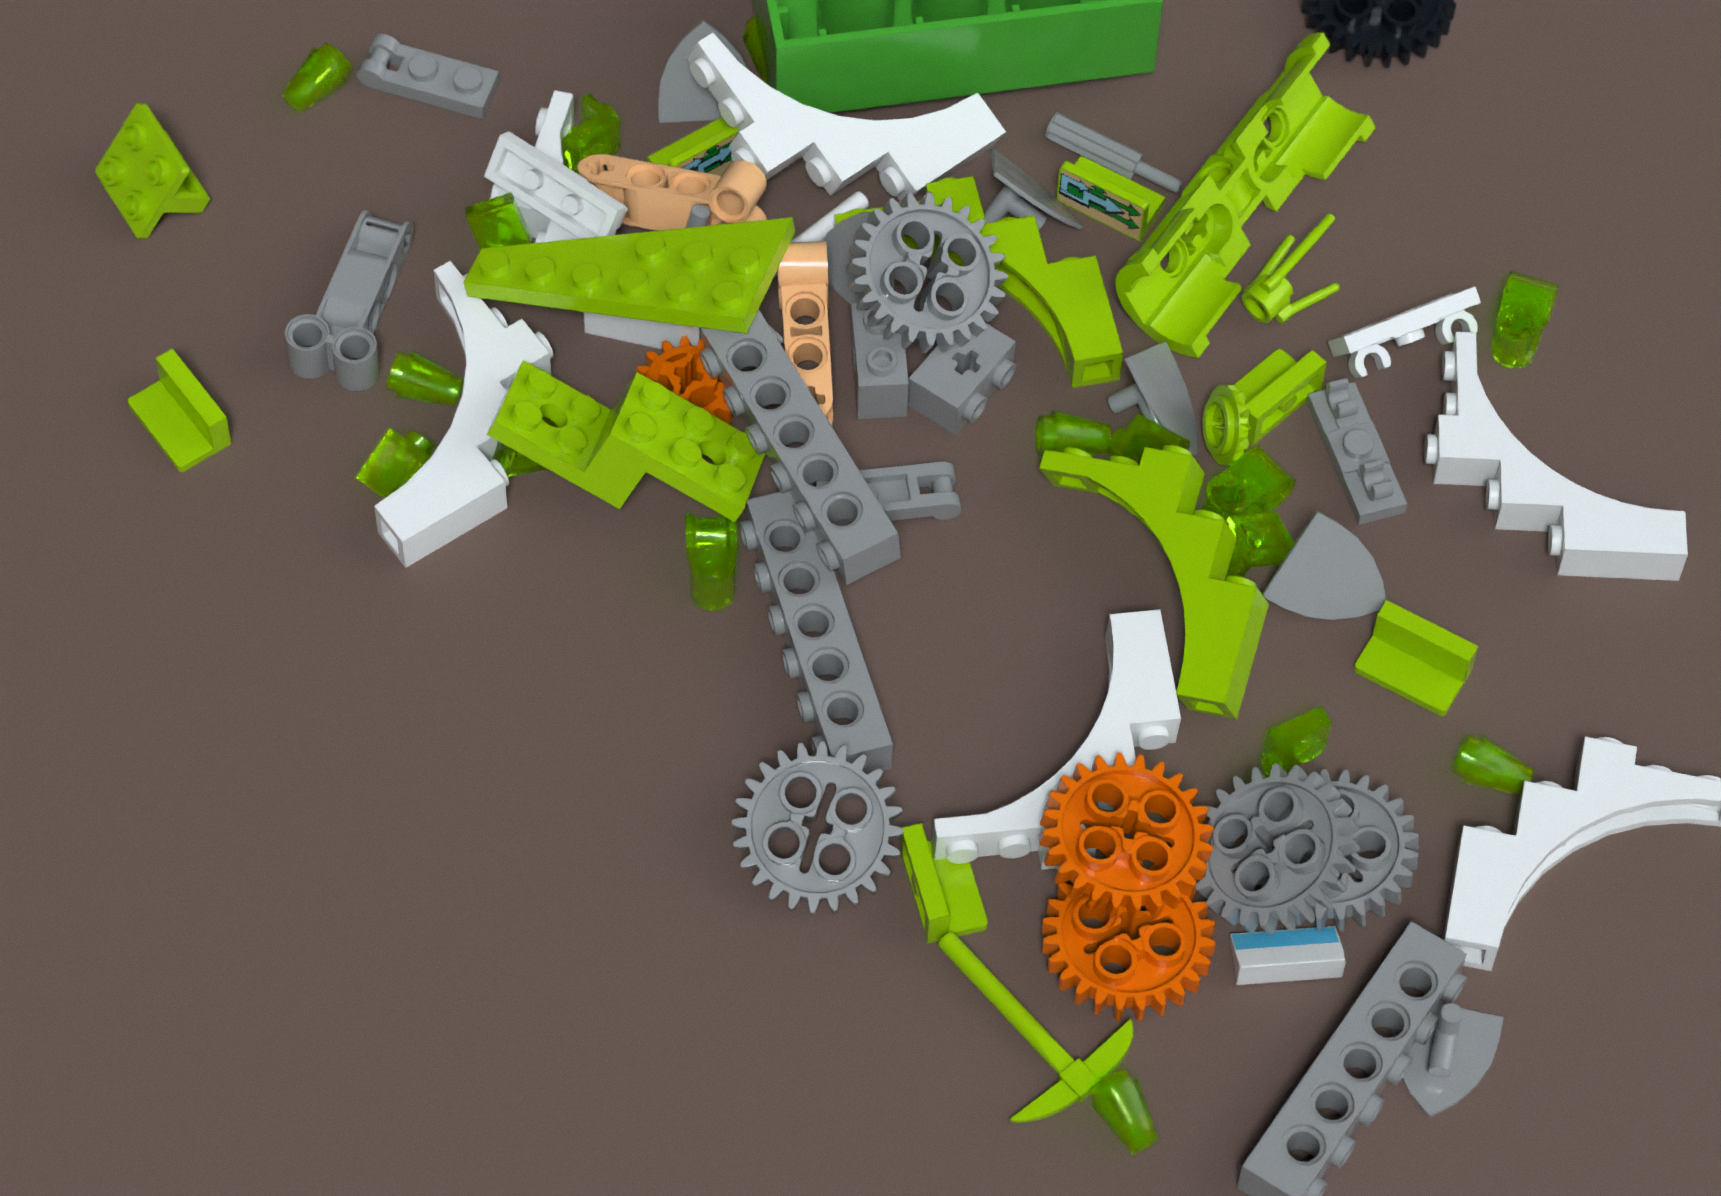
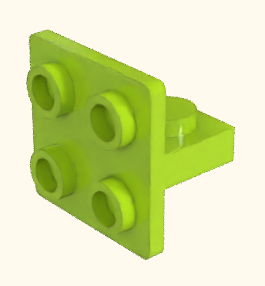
M136 103L96 167L95 173L138 239H146L163 213H202L210 198L148 105Z

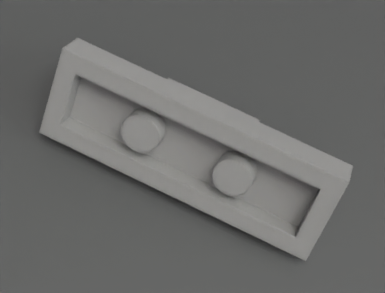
M1344 378L1328 382L1325 390L1309 393L1306 404L1357 524L1361 525L1405 513L1407 501L1356 383H1349L1348 379Z

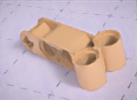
M607 154L585 157L579 162L577 167L580 176L628 208L622 222L624 225L656 231L686 228L691 208L695 204H702L710 209L711 214L707 226L767 220L762 209L756 205L766 189L765 175L758 166L746 160H737L730 163L722 176ZM604 165L607 166V171H604Z
M826 241L790 243L777 270L779 310H782L784 351L832 426L833 390L828 324ZM801 316H811L816 319L815 322L808 325L799 324L794 320ZM809 360L818 363L819 366L815 369L804 370L799 368L797 364Z

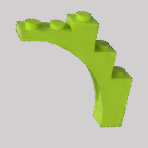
M974 176L958 179L949 177L938 182L926 184L925 195L927 192H932L935 206H940L949 196L952 197L953 212L958 213L967 205L970 207L967 220L971 224L980 219L986 221ZM858 208L846 213L834 215V227L844 219L861 212H873L876 208L867 210ZM1035 216L1023 218L1006 217L997 222H985L979 232L982 237L996 235L998 238L989 248L990 252L1005 255V259L995 267V270L1008 274V278L997 287L1019 302L1039 322L1051 338L1063 360L1071 387L1076 388L1120 380L1123 349L1096 256L1084 258L1067 257L1058 262L1048 263ZM901 234L906 246L918 250L917 243L912 237ZM934 234V248L929 258H932L938 249L940 237L937 234ZM948 251L949 258L953 263L958 266H964L963 259L959 254Z
M1164 445L1162 450L1144 447L1139 464L1130 458L1116 455L1111 456L1109 461L1092 458L1091 454L1071 447L1064 448L1062 452L1044 450L1039 469L1053 486L1100 494L1130 512L1159 539L1173 567L1184 607V659L1176 690L1177 697L1189 711L1237 720L1269 603L1253 581L1239 576L1226 577L1237 538L1222 516L1207 510H1195L1205 473L1192 453L1175 445Z

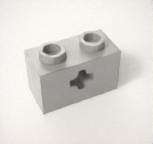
M851 303L850 342L857 419L907 417L909 380L906 349L902 348L901 343L902 334L896 332L891 338L885 340L883 337L887 325L880 322L870 327L868 322L874 314L872 309L857 310L855 306L858 303Z
M987 323V328L979 336L971 334V339L962 347L953 341V345L946 352L942 353L937 345L909 377L908 406L954 435H957L968 421L975 423L986 409L990 395L997 388L1000 390L1004 389L1010 383L1017 370V364L1014 363L1016 341Z

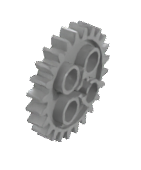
M911 192L901 200V206L894 198H891L883 206V211L878 208L873 210L867 217L869 223L863 222L855 232L860 240H855L849 247L848 252L857 258L850 261L846 266V271L859 275V277L849 285L848 289L852 292H863L864 298L855 307L857 310L872 309L874 314L868 322L870 327L880 322L887 325L883 337L885 340H888L898 332L902 334L901 343L903 349H907L915 339H918L922 353H927L933 347L935 341L943 353L953 345V341L962 347L971 339V334L979 336L987 328L985 321L990 322L998 314L999 311L994 305H998L1005 298L1006 294L997 286H1000L1008 278V274L995 270V267L1005 259V255L990 252L989 248L998 238L996 235L982 237L979 232L986 221L980 219L971 224L967 220L970 211L969 206L966 205L958 213L952 211V197L949 196L940 206H935L932 192H927L918 205L916 198ZM901 234L912 237L917 243L918 250L906 246ZM934 234H937L940 237L938 249L935 251L927 270L923 264L932 255ZM948 251L959 254L963 259L964 266H958L953 263L949 258ZM927 274L931 281L922 290L919 312L914 309V303ZM889 279H896L901 282L905 287L906 295L894 291ZM936 295L945 297L951 303L952 311L941 308L937 303Z
M820 741L816 756H809L803 743H799L797 759L792 761L782 750L777 751L780 767L774 770L769 765L761 762L759 767L765 778L762 783L748 778L745 780L746 787L754 794L752 799L736 798L735 801L736 806L747 812V817L732 820L733 828L746 832V836L734 841L733 846L735 850H750L751 853L740 863L741 869L750 870L757 867L759 872L754 877L752 885L758 888L770 882L772 884L769 893V900L771 902L776 901L783 893L788 894L789 911L792 912L798 907L801 899L808 900L811 915H816L820 901H827L833 914L838 913L839 898L843 896L854 907L858 906L856 890L862 887L873 895L877 893V888L871 877L877 874L881 877L889 878L891 871L882 862L883 859H897L900 857V851L888 844L890 839L901 838L904 834V829L890 825L889 822L903 814L902 807L886 806L885 803L896 793L894 786L878 789L876 785L883 776V770L880 768L867 775L863 772L867 756L862 754L851 764L847 762V746L844 745L841 746L835 757H830L827 754V747L823 741ZM799 782L810 784L816 790V798L813 803L804 808H796L790 805L786 800V793L793 784ZM829 784H834L836 791L826 815V826L832 832L830 835H820L810 870L807 873H802L799 869L810 841L809 829L804 827L806 822L815 823L826 787ZM850 798L861 801L867 809L864 819L853 825L840 821L836 814L839 804ZM782 832L795 835L800 842L796 854L786 859L776 857L769 850L772 838ZM833 848L841 849L849 856L850 865L842 874L830 875L820 867V858L823 853Z
M1274 763L1268 778L1258 767H1254L1252 769V782L1245 784L1237 775L1233 777L1235 791L1231 795L1221 789L1215 791L1221 804L1218 808L1207 806L1209 809L1207 816L1210 818L1207 825L1213 826L1214 831L1210 840L1206 842L1214 848L1209 861L1204 862L1208 866L1205 875L1195 888L1204 898H1208L1206 904L1216 914L1222 912L1221 916L1230 925L1234 926L1240 921L1241 926L1248 932L1253 933L1260 923V926L1269 935H1273L1278 920H1280L1290 931H1294L1297 915L1302 914L1312 923L1315 921L1313 906L1319 903L1329 910L1333 907L1327 896L1331 889L1338 892L1346 891L1347 888L1338 877L1340 873H1354L1356 870L1349 860L1345 858V855L1360 851L1359 845L1352 838L1348 837L1356 833L1359 828L1348 817L1353 810L1343 798L1339 799L1341 793L1331 783L1325 785L1326 781L1317 772L1313 771L1307 777V774L1299 765H1294L1287 775V772L1278 763ZM1293 807L1291 814L1286 819L1278 821L1279 816L1285 809ZM1247 834L1245 842L1233 849L1235 841L1240 836ZM1315 849L1312 858L1300 864L1303 854L1308 850ZM1269 876L1266 885L1260 890L1254 891L1257 882L1263 877Z
M1322 769L1320 776L1326 781L1325 785L1331 783L1341 793L1339 799L1343 798L1353 811L1349 814V817L1359 828L1356 833L1348 837L1352 838L1359 845L1360 851L1345 855V858L1356 868L1355 872L1351 874L1361 882L1353 881L1348 873H1340L1338 879L1347 889L1345 892L1331 889L1327 893L1333 907L1329 910L1319 903L1312 907L1315 914L1317 931H1322L1327 919H1335L1339 931H1344L1346 918L1354 917L1356 922L1361 927L1366 926L1367 911L1371 910L1377 916L1383 918L1386 916L1384 900L1398 905L1402 902L1400 887H1412L1413 873L1411 870H1416L1419 866L1418 853L1414 852L1419 850V835L1413 833V815H1403V799L1398 798L1388 802L1389 788L1386 784L1380 786L1375 791H1371L1369 775H1364L1357 784L1350 783L1348 770H1343L1338 781H1331L1327 770ZM1293 807L1285 809L1279 816L1278 821L1286 819L1291 814ZM1315 849L1308 850L1303 854L1300 864L1312 858ZM1365 851H1375L1381 854L1374 859H1366L1360 856ZM1269 876L1260 879L1256 885L1263 884L1261 886L1263 888L1268 882ZM1302 914L1296 916V925L1300 926L1306 920Z

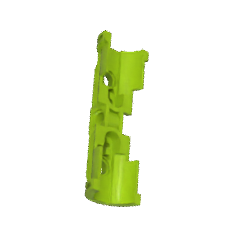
M1324 32L1310 34L1299 42L1287 58L1283 73L1272 87L1257 99L1216 153L1208 158L1183 190L1179 200L1141 248L1131 255L1116 276L1117 296L1129 317L1142 331L1159 344L1166 341L1170 350L1199 358L1210 344L1206 335L1242 290L1239 283L1224 279L1251 246L1241 227L1263 200L1267 208L1277 212L1305 175L1326 180L1356 141L1365 142L1376 128L1369 115L1348 110L1329 96H1322L1310 74L1311 69L1330 46ZM1269 116L1271 121V132L1269 137L1266 139L1265 136L1268 134V131L1263 123ZM1169 252V262L1165 270H1163L1160 262Z

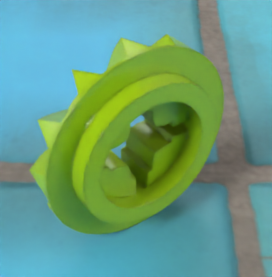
M1235 385L1217 386L1212 391L1204 408L1202 422L1204 441L1212 458L1219 465H1232L1233 463L1241 462L1244 450L1248 449L1249 446L1248 431L1251 429V426L1249 425L1248 417L1251 411L1245 407L1246 397L1244 393L1238 391Z

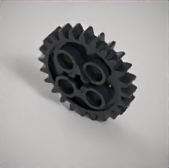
M1303 0L1301 10L1308 13L1307 27H1317V32H1324L1327 39L1331 38L1329 52L1334 53L1341 48H1345L1348 50L1346 59L1348 62H1351L1360 54L1364 55V62L1367 67H1370L1374 57L1381 58L1386 68H1390L1392 57L1397 56L1402 63L1408 65L1412 51L1421 58H1425L1428 45L1438 48L1442 35H1448L1456 3L1454 0Z

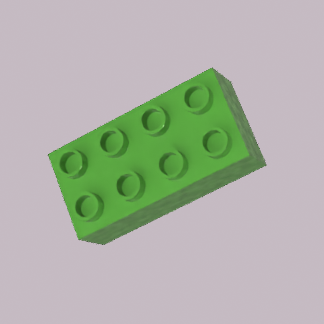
M752 0L769 86L801 104L828 113L1154 72L1163 0Z

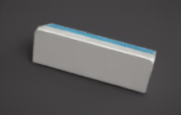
M1336 926L1324 927L1322 931H1317V928L1314 927L1300 928L1294 931L1289 929L1275 930L1273 935H1269L1266 931H1259L1253 933H1232L1229 936L1236 985L1340 978L1343 976L1346 961Z

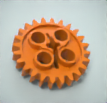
M1118 752L1113 766L1108 767L1105 760L1098 755L1093 762L1092 772L1081 763L1077 764L1073 773V779L1063 775L1057 787L1058 792L1051 791L1046 803V807L1049 810H1044L1040 825L1046 829L1042 832L1039 845L1051 848L1047 851L1044 864L1046 866L1060 865L1054 882L1060 884L1071 880L1074 885L1069 898L1073 900L1086 893L1090 896L1088 910L1091 912L1100 902L1108 904L1109 918L1115 917L1120 906L1127 908L1131 920L1137 919L1141 906H1145L1153 917H1157L1162 907V901L1172 909L1177 908L1181 899L1180 893L1190 897L1197 885L1195 880H1202L1208 866L1204 862L1209 861L1214 848L1206 843L1212 836L1213 826L1201 824L1205 820L1209 809L1207 806L1192 807L1198 790L1193 788L1182 792L1179 789L1183 778L1181 773L1172 776L1170 779L1163 777L1165 763L1162 761L1151 771L1145 769L1144 755L1139 754L1134 766H1128L1123 754ZM1094 802H1106L1115 811H1102L1095 806ZM1157 813L1164 817L1167 822L1156 823L1149 819L1146 814ZM1081 824H1084V826H1085L1087 829L1085 830V829L1081 828L1080 825H1081ZM1124 833L1129 834V839L1123 837ZM1166 842L1171 843L1173 847L1170 848ZM1096 848L1102 851L1107 858H1093L1085 849ZM1138 860L1152 861L1158 866L1159 870H1147L1139 864Z
M1142 859L1138 860L1139 864L1143 867ZM1154 863L1150 871H1157L1159 868ZM1067 883L1058 884V899L1048 900L1046 914L1050 917L1043 918L1041 933L1047 937L1042 940L1041 951L1042 954L1052 955L1048 958V973L1062 972L1059 977V990L1063 991L1073 986L1077 988L1074 999L1076 1005L1083 1003L1090 997L1095 1000L1094 1014L1097 1016L1106 1005L1113 1006L1114 1017L1117 1021L1121 1020L1125 1008H1132L1137 1020L1143 1021L1145 1007L1151 1006L1161 1017L1165 1014L1166 999L1181 1007L1184 1004V989L1197 993L1201 980L1198 975H1208L1211 961L1207 957L1213 956L1216 941L1210 939L1214 933L1215 922L1204 919L1207 917L1209 908L1206 901L1193 903L1196 899V888L1190 897L1180 893L1181 899L1175 909H1172L1162 901V907L1157 917H1153L1148 911H1139L1137 919L1131 920L1127 908L1121 906L1115 917L1109 918L1108 904L1100 902L1091 912L1088 910L1089 895L1083 893L1072 900L1069 898L1073 886ZM1096 919L1105 926L1096 929L1088 928L1082 924V921ZM1166 946L1175 953L1170 956H1162L1155 953L1152 948ZM1085 951L1095 952V953L1087 954V953H1085ZM1111 963L1119 964L1126 971L1113 974L1104 970L1103 966Z

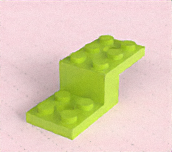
M524 360L514 373L486 434L618 509L623 506L647 472L733 522L738 519L746 506L766 454L764 452L758 455L755 452L745 432L738 430L710 414L704 408L694 405L666 389L660 383L654 382L636 372L612 409H609L590 396L584 395L554 378L546 371L540 370ZM542 417L552 420L557 427L548 425ZM702 454L712 459L715 465L704 460Z

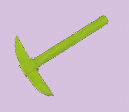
M949 932L940 938L938 947L1058 1074L1059 1082L1010 1118V1122L1026 1123L1041 1120L1065 1110L1076 1101L1081 1103L1100 1087V1082L1107 1078L1127 1056L1133 1039L1131 1019L1084 1062L1079 1058L1075 1061L955 933Z

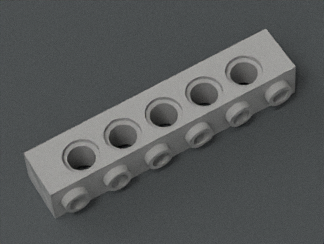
M758 309L747 334L702 328L704 350L699 351V356L706 372L711 379L718 376L725 386L722 389V394L728 408L735 417L740 414L743 415L749 425L745 428V431L753 449L758 455L765 452L772 463L769 466V471L778 490L782 494L789 491L796 502L792 505L794 514L805 532L813 530L820 543L816 544V547L828 571L831 572L837 569L845 584L848 585L900 559L901 553L897 530L760 310ZM748 366L758 367L752 371H741L742 368ZM769 404L781 405L776 409H764ZM793 442L805 443L798 448L787 447L788 444ZM818 480H825L829 482L828 484L821 487H814L810 485L811 483ZM841 519L853 520L851 524L846 526L834 524Z
M789 491L783 494L776 492L748 499L746 503V520L739 522L742 542L746 551L754 550L758 561V563L753 564L755 581L760 594L768 592L772 603L771 606H767L772 633L774 636L782 635L786 645V649L781 650L786 675L789 680L797 678L801 692L796 693V703L802 722H811L815 736L810 737L813 756H816L820 741H823L826 744L827 754L830 757H835L842 745L847 746V762L851 764L862 754L867 756L866 766L863 771L867 775L880 768L883 771L892 769L893 742L834 570L828 571L818 553L816 544L820 543L813 530L805 532L800 526L792 507L796 502ZM790 547L793 550L782 552L776 550V548ZM793 589H804L808 592L805 594H794L790 591ZM816 631L823 635L819 637H808L804 635V633ZM830 674L836 676L837 679L824 681L818 677ZM837 718H847L853 722L847 725H839L832 721Z
M1410 922L1242 1165L1237 1186L1239 1190L1249 1196H1323L1328 1186V1182L1323 1180L1332 1165L1341 1169L1346 1163L1357 1143L1355 1139L1351 1138L1360 1124L1369 1127L1373 1123L1384 1104L1385 1099L1380 1097V1094L1388 1082L1397 1086L1403 1079L1413 1060L1407 1054L1414 1043L1417 1041L1424 1046L1428 1042L1438 1024L1439 1017L1435 1013L1443 1001L1454 1003L1467 981V977L1461 974L1466 953L1416 923ZM1402 988H1417L1424 996H1409L1403 992ZM1374 1028H1390L1397 1036L1392 1038L1382 1037L1375 1032ZM1358 1067L1366 1071L1370 1077L1364 1079L1354 1078L1345 1069ZM1330 1108L1337 1111L1342 1118L1328 1120L1323 1118L1317 1110ZM1301 1149L1311 1154L1313 1160L1300 1162L1292 1158L1288 1152Z

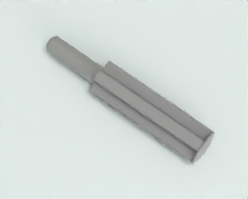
M1059 112L1053 116L1048 124L1045 138L1124 177L1133 180L1136 174L1173 193L1179 192L1182 187L1180 179L1143 162V153Z

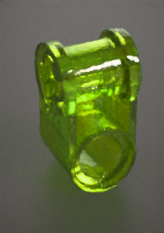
M1513 271L1510 272L1497 315L1496 331L1491 345L1493 358L1499 364L1507 368L1516 369L1531 363L1535 357L1544 327L1548 325L1559 284Z
M1255 446L1246 451L1234 464L1217 476H1214L1208 482L1205 493L1207 502L1203 505L1202 510L1211 511L1222 516L1236 536L1262 515L1271 512L1281 505L1293 491L1296 480L1260 446Z
M685 514L686 559H689L690 594L692 600L698 607L704 610H723L731 605L736 595L737 522H733L726 517L695 518L693 514ZM712 576L719 577L718 579H707Z

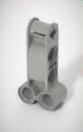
M368 210L361 212L316 315L303 314L296 316L290 320L285 328L284 335L288 363L295 375L305 379H314L323 376L331 370L335 371L337 382L349 391L359 392L375 385L379 379L380 366L374 332L409 254L414 233L413 222L405 221L403 224L372 217L371 211Z

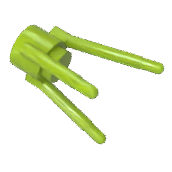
M1333 214L1326 215L1278 267L1295 241L1293 235L1286 236L1255 280L1243 290L1241 296L1242 303L1256 320L1266 324L1275 318L1280 324H1284L1295 313L1339 291V284L1332 283L1290 304L1293 288L1285 278L1335 221Z

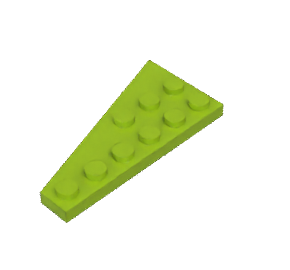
M793 217L481 248L464 280V286L468 297L747 334L795 234Z

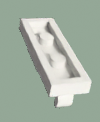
M510 131L499 136L484 177L578 238L615 235L627 213L628 208Z
M1476 287L1459 290L1329 340L1328 344L1333 357L1351 353L1348 362L1349 370L1354 378H1361L1368 375L1364 366V358L1367 354L1374 358L1378 370L1390 367L1389 353L1385 348L1378 345L1388 340L1395 339L1397 347L1426 337L1423 328L1437 323L1435 328L1437 339L1442 345L1454 342V336L1451 332V325L1454 321L1460 323L1463 332L1477 333L1478 326L1475 318L1464 309L1479 304L1481 301Z

